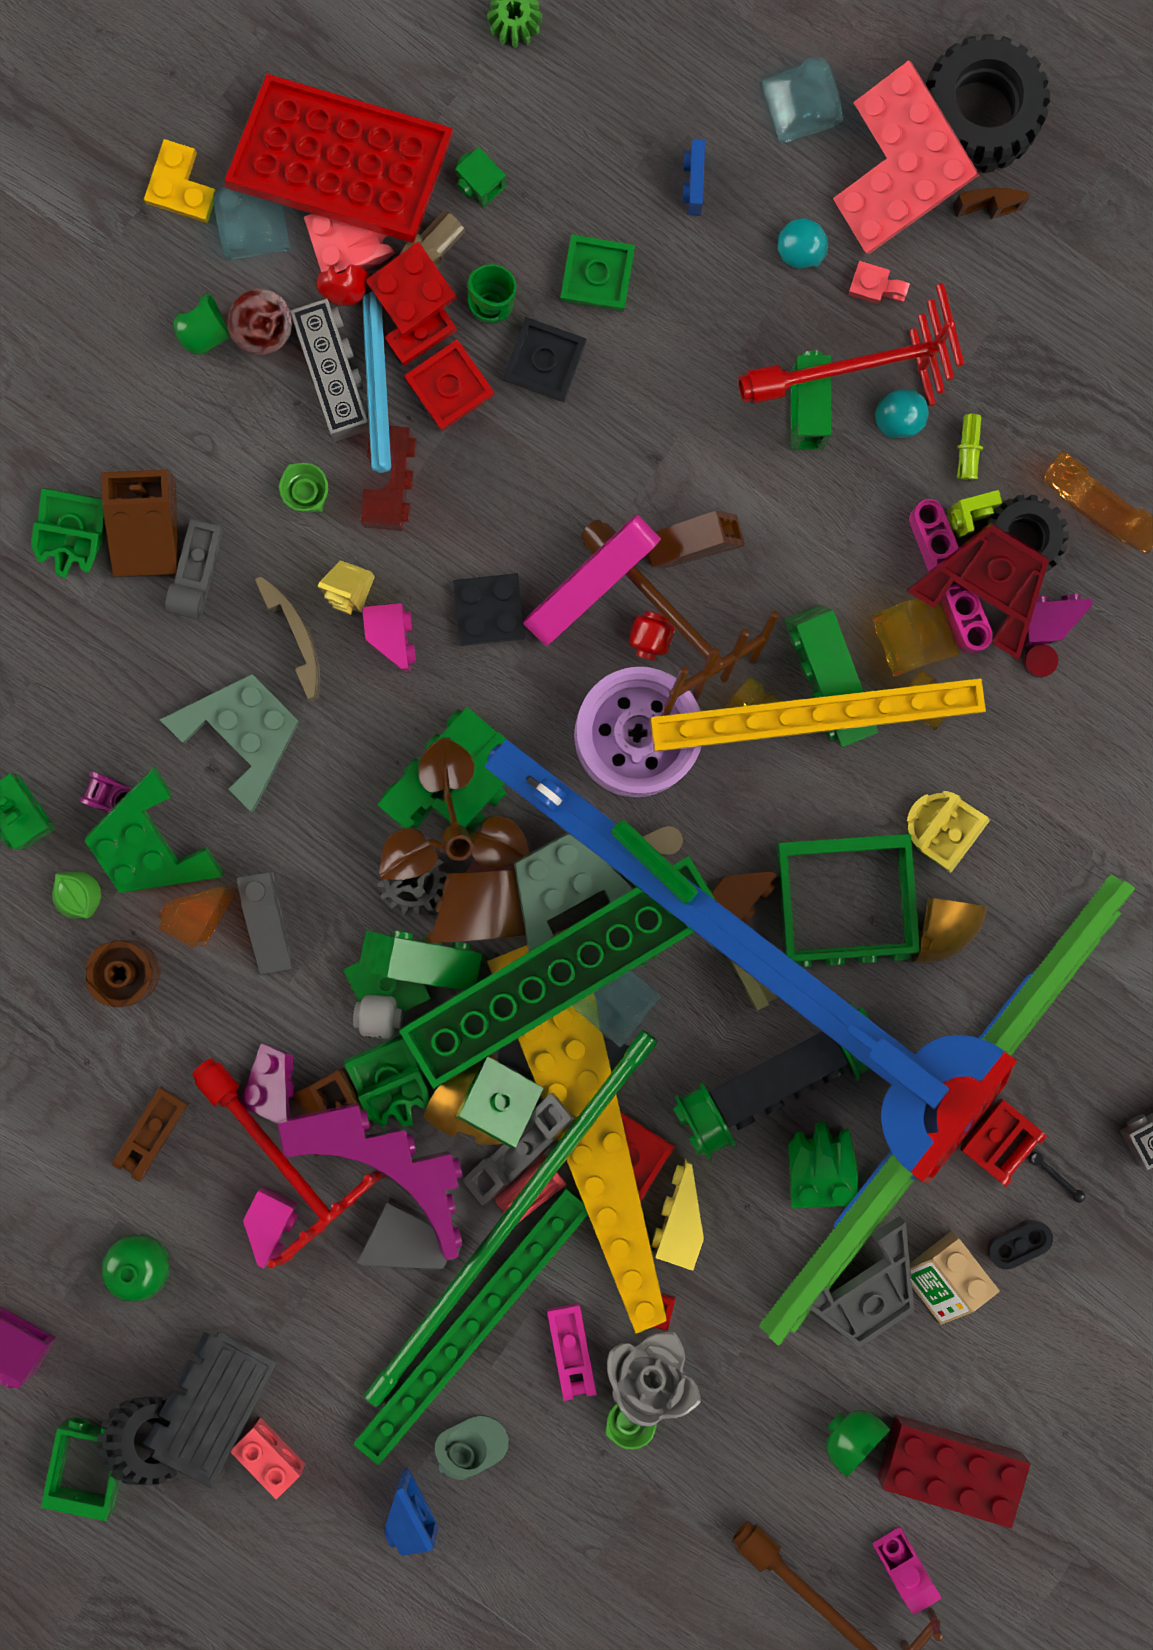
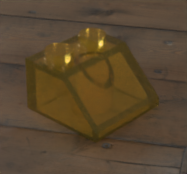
M917 598L899 603L872 615L875 631L881 639L886 653L887 664L891 668L894 677L960 655L941 601L936 608H933Z

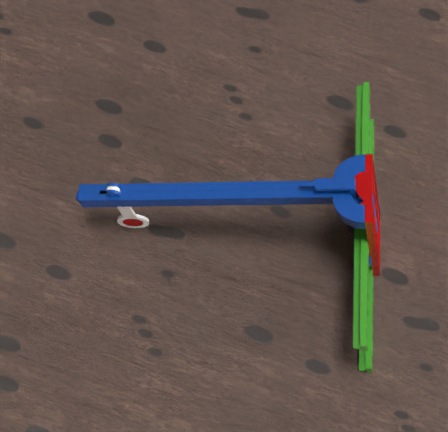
M506 739L502 745H496L487 757L488 762L484 766L494 776L891 1085L885 1095L881 1111L882 1129L891 1151L836 1220L834 1229L830 1236L827 1237V1240H824L821 1247H818L819 1250L816 1251V1254H813V1258H810L802 1272H799L791 1286H788L780 1300H777V1304H774L766 1318H763L759 1328L770 1336L769 1338L778 1346L783 1343L790 1331L795 1333L811 1312L809 1308L826 1287L829 1290L914 1180L918 1178L920 1181L929 1184L1009 1082L1017 1060L1011 1057L1094 951L1101 938L1121 915L1118 910L1135 890V887L1128 882H1122L1114 875H1110L1104 881L1105 883L1102 884V887H1099V890L1096 891L1091 901H1088L1080 915H1077V918L1074 920L1075 922H1072L1064 936H1061L1053 950H1050L1042 964H1039V968H1036V971L1024 979L979 1038L965 1035L945 1036L931 1041L916 1054H913L691 881L689 882L698 890V894L687 905L683 904L611 834V830L616 823ZM530 777L539 783L536 789L527 782Z

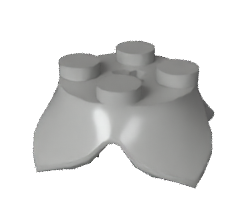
M675 1332L652 1334L638 1346H633L630 1343H620L609 1352L607 1373L614 1389L613 1398L618 1403L623 1414L634 1424L650 1427L656 1425L662 1419L682 1417L695 1409L701 1402L697 1384L683 1372L685 1353L680 1339ZM647 1377L651 1379L650 1385L652 1388L645 1385L644 1379Z

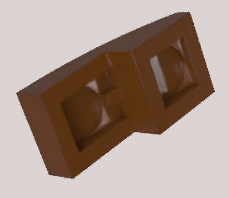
M1011 188L971 190L960 193L953 204L956 217L988 208L992 220L1022 210L1029 199V195L1026 191Z

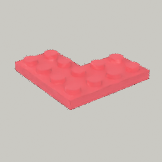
M909 60L853 102L887 159L833 198L866 254L875 251L980 175L913 63Z

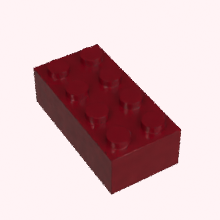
M895 1414L877 1479L885 1491L1012 1529L1031 1463L1020 1451Z

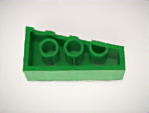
M817 605L783 619L789 632L790 641L800 658L803 675L810 682L813 689L812 698L864 692L832 609ZM877 726L827 731L825 733L830 742L834 740L839 746L845 747L878 733Z
M466 707L463 711L457 709L446 722L449 727L441 735L435 734L424 748L427 749L432 743L441 738H450L464 747L473 759L497 732L471 709ZM421 757L411 761L403 771L405 775L384 792L381 797L382 800L377 804L403 828L417 829L433 811L434 808L431 804L436 798L440 799L444 794L443 789L429 792L422 786L418 776V766Z

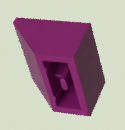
M1 1306L0 1384L7 1388L15 1387L19 1389L38 1372L56 1337Z

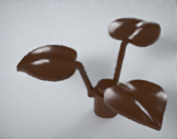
M441 738L432 743L425 750L418 766L420 782L427 791L436 792L442 789L444 791L451 825L443 831V842L441 843L435 839L425 841L423 833L414 828H403L393 832L386 839L382 848L379 868L380 878L404 880L426 874L435 866L438 860L437 852L432 846L439 848L441 853L446 851L447 855L453 860H464L472 853L476 862L490 868L512 864L529 854L528 844L523 832L508 817L500 815L487 817L483 820L480 831H473L471 836H469L464 826L458 824L450 788L460 789L470 782L474 775V762L469 752L452 739Z

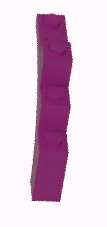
M357 1103L277 1120L284 1157L307 1154L341 1156L363 1162L387 1174L404 1187L422 1207L434 1229L443 1258L449 1260L459 1257L457 1248L462 1247L459 1228L452 1226L450 1216L456 1213L452 1194L446 1195L445 1191L458 1188L457 1178L462 1177L458 1157L453 1158L449 1151L411 1159V1154L416 1153L413 1135L406 1134V1130L403 1127L365 1135L364 1130L370 1129L366 1109L360 1110Z

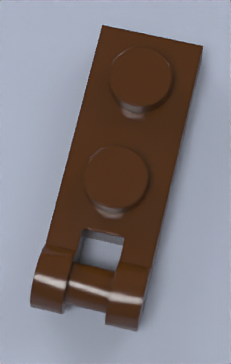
M159 1087L112 1162V1166L119 1170L122 1168L132 1174L131 1178L140 1183L189 1103L164 1087ZM133 1150L143 1156L140 1162L130 1157Z

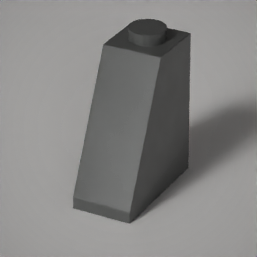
M390 1198L357 1263L362 1266L444 1269L447 1261L454 1263L456 1258L449 1260L443 1258L434 1229L426 1215Z

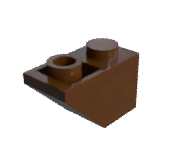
M772 871L724 876L711 890V893L719 904L746 924L756 911L752 908L753 904L759 897L764 900L776 886L772 882L776 874Z

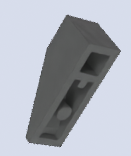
M276 872L237 878L242 911L260 975L293 969Z

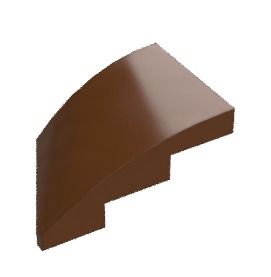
M515 869L448 873L443 886V895L438 901L435 910L439 914L433 932L427 934L426 942H458L526 935Z

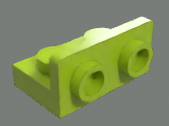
M999 490L959 500L947 509L948 515L946 516L956 540H960L974 532L973 522L986 519V516L994 514L993 509L1002 503Z

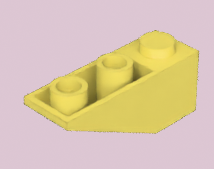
M340 560L319 582L318 588L324 593V598L329 600L328 603L333 605L335 610L351 615L353 610L361 613L375 576L369 570Z
M685 1158L683 1166L677 1165L672 1184L676 1185L673 1197L667 1196L661 1212V1215L665 1216L662 1229L656 1227L651 1247L655 1248V1258L693 1271L704 1237L692 1163L689 1159Z

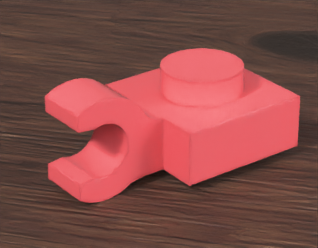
M859 261L848 295L878 305L882 296L904 303L910 284L901 280H888L890 270Z

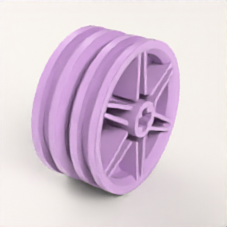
M629 667L607 675L589 691L576 719L574 741L581 765L598 785L621 796L647 797L670 788L691 769L700 753L701 747L654 752L650 718L661 716L662 711L659 713L652 711L651 703L659 701L664 708L669 697V691L673 688L676 681L675 677L655 668ZM690 691L677 698L670 715L700 712L698 703ZM620 698L629 699L630 707L628 709L619 708L618 700ZM608 724L611 727L610 735H600L598 730L600 725ZM636 726L641 728L640 732H645V737H642L638 743L633 742V737L628 736V732H632ZM615 754H622L625 757V763L622 766H615L613 764L612 758ZM648 757H654L658 762L657 767L653 770L648 769L645 765Z

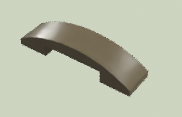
M258 577L255 581L268 610L273 614L283 610L307 663L296 668L295 671L307 698L314 702L319 698L320 667L311 634L292 603L270 582L262 577Z

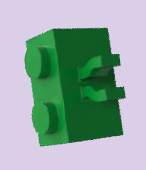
M9 773L0 780V838L8 848L11 849L13 847L14 850H26L56 829V827L21 776Z

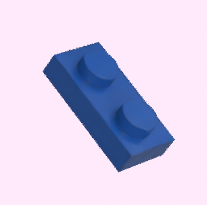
M692 139L691 150L684 151L683 170L690 172L689 183H683L682 203H688V215H701L705 139Z

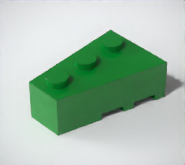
M499 732L473 758L474 775L470 782L460 789L450 788L458 824L464 826L467 830L470 829L472 832L486 818L482 814L490 804L496 807L507 794L504 790L506 784L484 767L488 762L487 757L491 750L498 744L502 745L506 740ZM443 794L440 799L436 798L431 806L451 822Z
M366 930L358 969L386 978L465 991L477 983L482 953L471 951V944L459 941L452 942L451 946L442 945V943H427V936L423 935V939L420 941L413 939V933L394 930L393 935Z

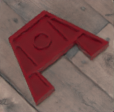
M990 523L907 588V592L931 607L936 608L952 583H958L1008 614L993 635L991 643L1019 660L1049 559L995 524Z

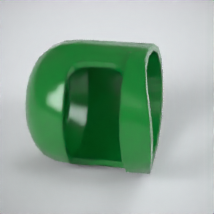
M495 264L483 265L472 271L467 284L469 310L482 323L498 324L504 321L511 314L514 306L517 288L514 276L503 266Z
M209 292L198 298L200 303L195 309L186 314L183 311L179 312L173 321V331L177 340L187 352L193 355H203L232 337L215 299Z

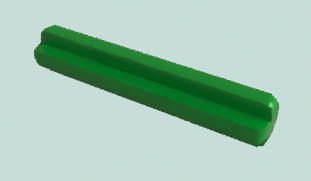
M621 820L613 827L611 834L683 904L687 905L696 897L698 890L629 823Z

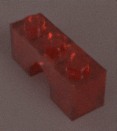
M389 426L391 479L381 489H364L361 523L365 528L403 531L404 522H409L411 504L406 502L407 490H412L414 471L409 470L410 458L416 457L417 438H412L409 427ZM369 433L367 457H368V459H369V461H370V463H371L370 433Z

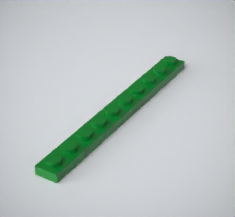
M567 1187L561 1192L354 1440L353 1445L379 1466L585 1219L588 1213L583 1200Z

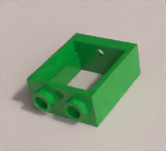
M820 351L803 352L802 355L797 356L791 372L831 363V355H822ZM831 377L790 386L791 450H823L832 435Z
M80 1417L66 1419L57 1428L41 1508L107 1521L115 1508L120 1480H115L109 1475L105 1495L61 1486L71 1437L97 1442L98 1435L104 1434L105 1429L101 1428V1426L89 1424V1420Z

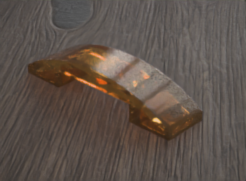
M1061 450L1042 476V479L1062 499L1094 524L1131 547L1148 554L1153 548V516L1143 508L1135 509L1087 474V467Z

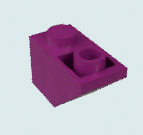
M1081 594L1061 596V601H1049L1048 596H1038L1023 646L1049 645L1063 640L1093 605L1092 599H1081Z

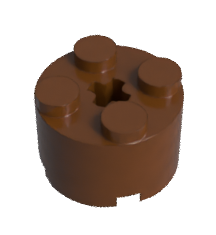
M129 939L105 943L91 953L86 963L85 981L90 994L101 1004L112 1007H125L140 1003L153 993L158 984L161 969L156 956L146 945ZM118 968H126L125 975L127 978L119 979L118 976L121 974V971Z

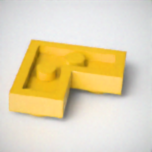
M166 139L163 140L144 197L147 205L208 224L218 193L214 188L188 180L197 155L194 148Z

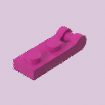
M580 1303L547 1309L564 1401L573 1400L574 1396L586 1394L587 1397L597 1395ZM582 1373V1381L571 1382L570 1375Z

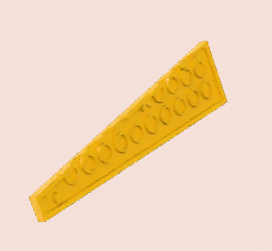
M560 931V932H558V933L553 934L554 937L557 936L558 934H560V933L563 932V931ZM523 946L487 961L491 973L497 972L527 954L528 946ZM594 993L518 1038L535 1083L544 1088L541 1093L542 1100L550 1093H554L574 1117L568 1128L558 1138L559 1141L611 1074ZM615 1095L566 1160L637 1334L666 1322L667 1319L617 1095Z

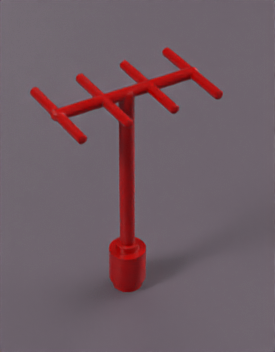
M944 284L936 285L945 321L943 327H941L935 300L930 299L926 302L935 334L934 341L931 338L926 315L921 314L918 316V321L924 343H920L917 329L913 328L909 330L912 342L910 346L787 372L786 369L781 370L778 364L748 370L745 375L738 377L742 401L744 403L751 401L752 404L780 399L785 397V390H789L791 385L916 358L917 369L920 373L928 406H934L936 402L927 368L930 365L937 394L945 392L936 355L939 352L946 380L954 379L945 342L948 337L956 366L964 365L955 321L952 317Z
M210 1058L193 1071L192 1076L195 1079V1085L214 1107L221 1105L223 1108L227 1107L319 1217V1220L309 1229L300 1232L299 1238L279 1256L267 1262L269 1268L282 1266L286 1262L293 1260L294 1255L316 1235L323 1233L325 1227L345 1209L355 1205L356 1200L372 1185L386 1177V1174L381 1171H374L364 1175L363 1181L341 1201L333 1203L329 1210L237 1099L239 1095L236 1091L240 1086L224 1066Z

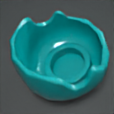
M808 218L796 219L787 223L778 235L777 249L783 262L795 269L802 270L808 267H818L828 254V237L820 224Z
M898 389L887 394L877 404L875 412L877 427L891 439L910 438L913 435H917L925 428L929 416L927 401L921 394L911 389Z

